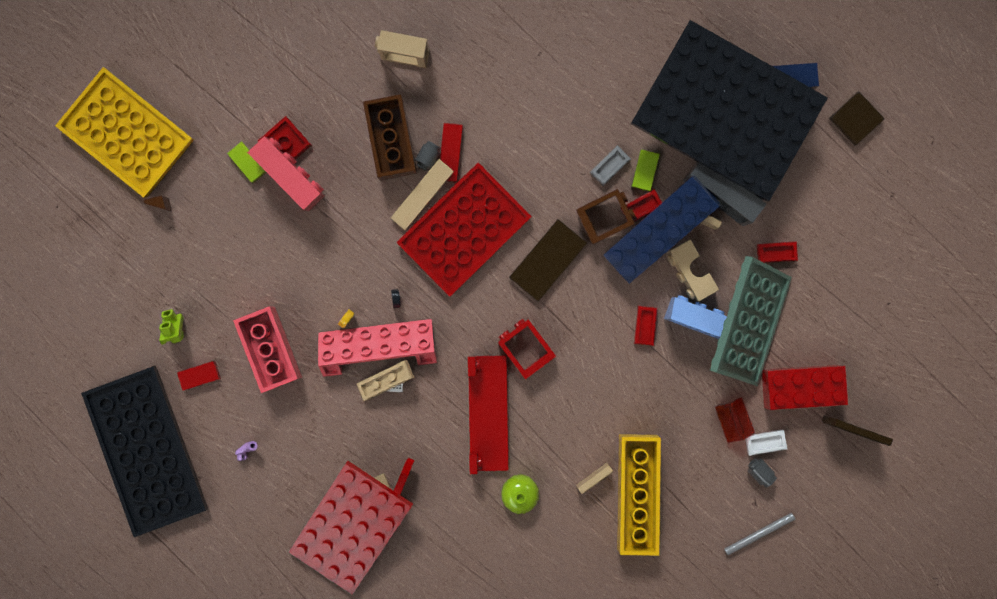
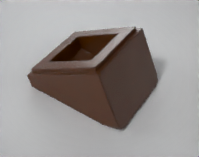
M162 195L144 200V204L172 211L169 198Z

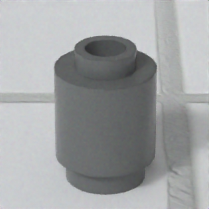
M427 141L426 144H423L415 159L418 162L416 166L425 171L431 169L440 155L439 151L441 148Z
M755 458L748 464V473L760 485L767 488L776 481L775 472L763 459L757 460Z

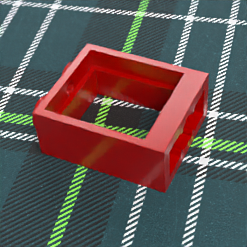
M521 319L514 325L515 329L509 333L507 330L499 336L500 341H498V344L526 380L555 358L556 355L529 319L526 321ZM528 326L547 353L526 369H523L505 343Z

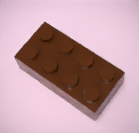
M401 94L363 101L377 178L383 181L418 174Z

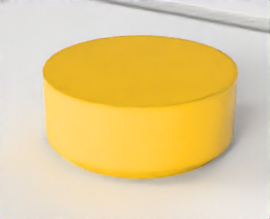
M348 309L338 325L345 328L354 316V312Z

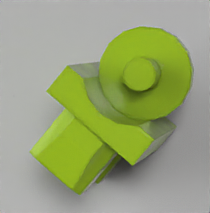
M173 309L163 311L161 314L162 324L159 326L161 332L159 341L161 345L166 344L168 341L174 344L182 341L184 337V332L182 331L183 315H176Z

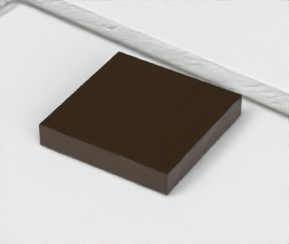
M858 91L829 119L855 146L885 118Z

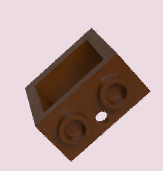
M616 189L576 209L592 244H596L635 225L634 220L637 218L633 210H628L625 204L628 202L624 191L620 193ZM616 196L628 222L598 236L586 211Z

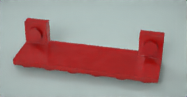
M505 355L468 356L470 474H478V471H507V358Z

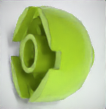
M523 474L514 475L503 484L501 490L502 501L511 512L525 514L531 511L538 503V486L529 476Z

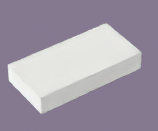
M784 430L745 436L749 456L787 449Z

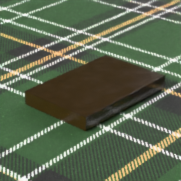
M823 416L822 422L887 446H890L893 442L892 438L829 416Z

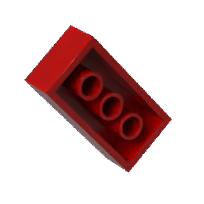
M827 365L766 369L762 371L764 408L778 410L848 405L845 366Z

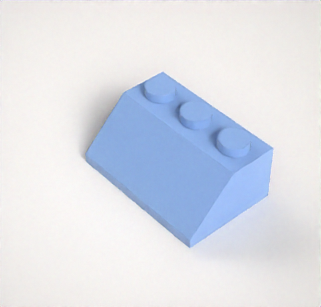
M680 295L677 298H671L664 317L665 320L720 339L723 324L727 318L724 315V311L715 308L713 311L706 309L707 305L699 302L692 304L688 302V298Z

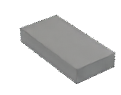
M617 145L590 174L604 186L631 158Z

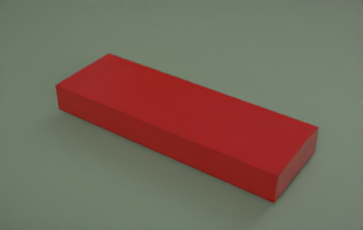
M444 123L440 160L454 171L447 181L457 182L463 125Z

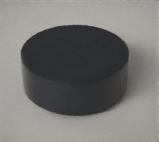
M393 289L391 290L393 309L400 308L399 290Z

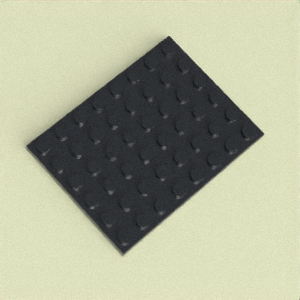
M690 20L632 120L631 125L768 202L771 200L828 97Z

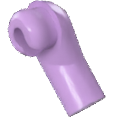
M250 441L238 448L235 452L237 460H246L248 458L246 453L256 450L257 443Z

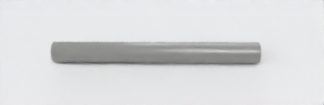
M790 513L724 548L727 555H730L796 519Z

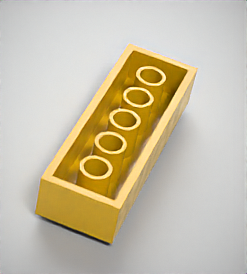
M619 434L617 550L620 555L659 556L661 437L658 435Z

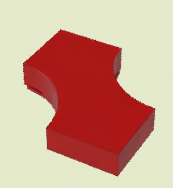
M411 458L406 460L394 488V491L399 495L402 493L415 461Z

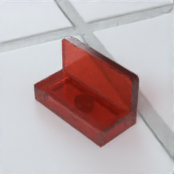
M742 397L732 402L715 406L728 443L745 440L755 433Z

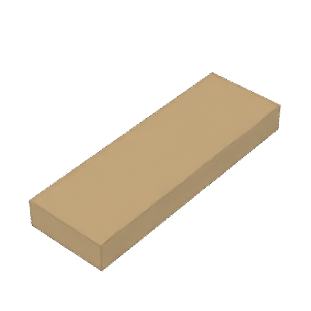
M404 360L357 383L363 401H367L415 377L408 361Z

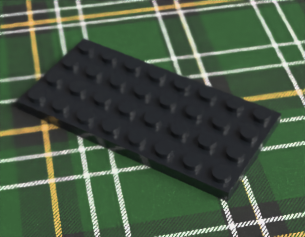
M156 366L81 393L133 537L208 510Z

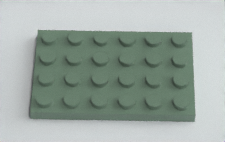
M745 257L739 279L735 285L733 298L729 304V311L723 324L721 337L717 343L716 353L711 362L710 371L758 386L791 282V276L753 257Z

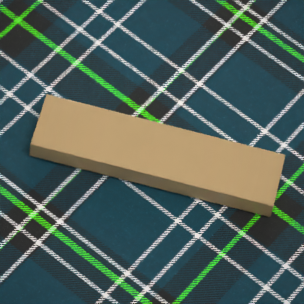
M438 159L392 215L391 219L404 230H407L454 171Z

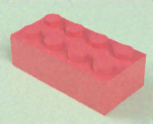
M264 136L247 153L303 210L310 211L325 196L322 193L324 189L314 180L311 182L308 179L310 177L309 173L304 168L297 167L295 165L297 161L287 152L283 153L281 151L283 147L272 137L268 139Z
M269 306L233 320L261 393L302 378L275 307Z

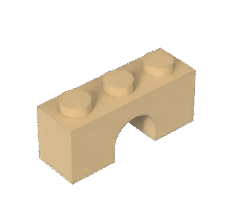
M691 239L667 252L669 255L667 259L672 267H676L678 271L676 273L681 283H685L688 288L686 293L691 300L694 299L695 302L700 301L719 290L710 273L701 277H696L692 274L690 270L691 262L700 257Z

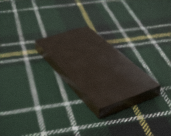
M557 219L509 278L539 302L587 243Z

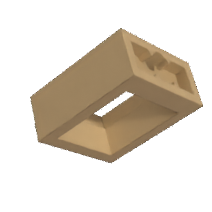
M381 30L380 36L376 37L375 48H377L382 60L427 68L430 52L427 39Z

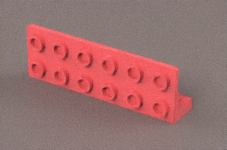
M431 319L320 332L318 334V366L323 377L342 375L341 365L416 356L418 365L437 363Z

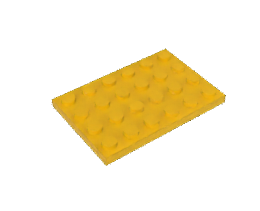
M104 67L55 125V127L143 198H147L194 141L192 137Z

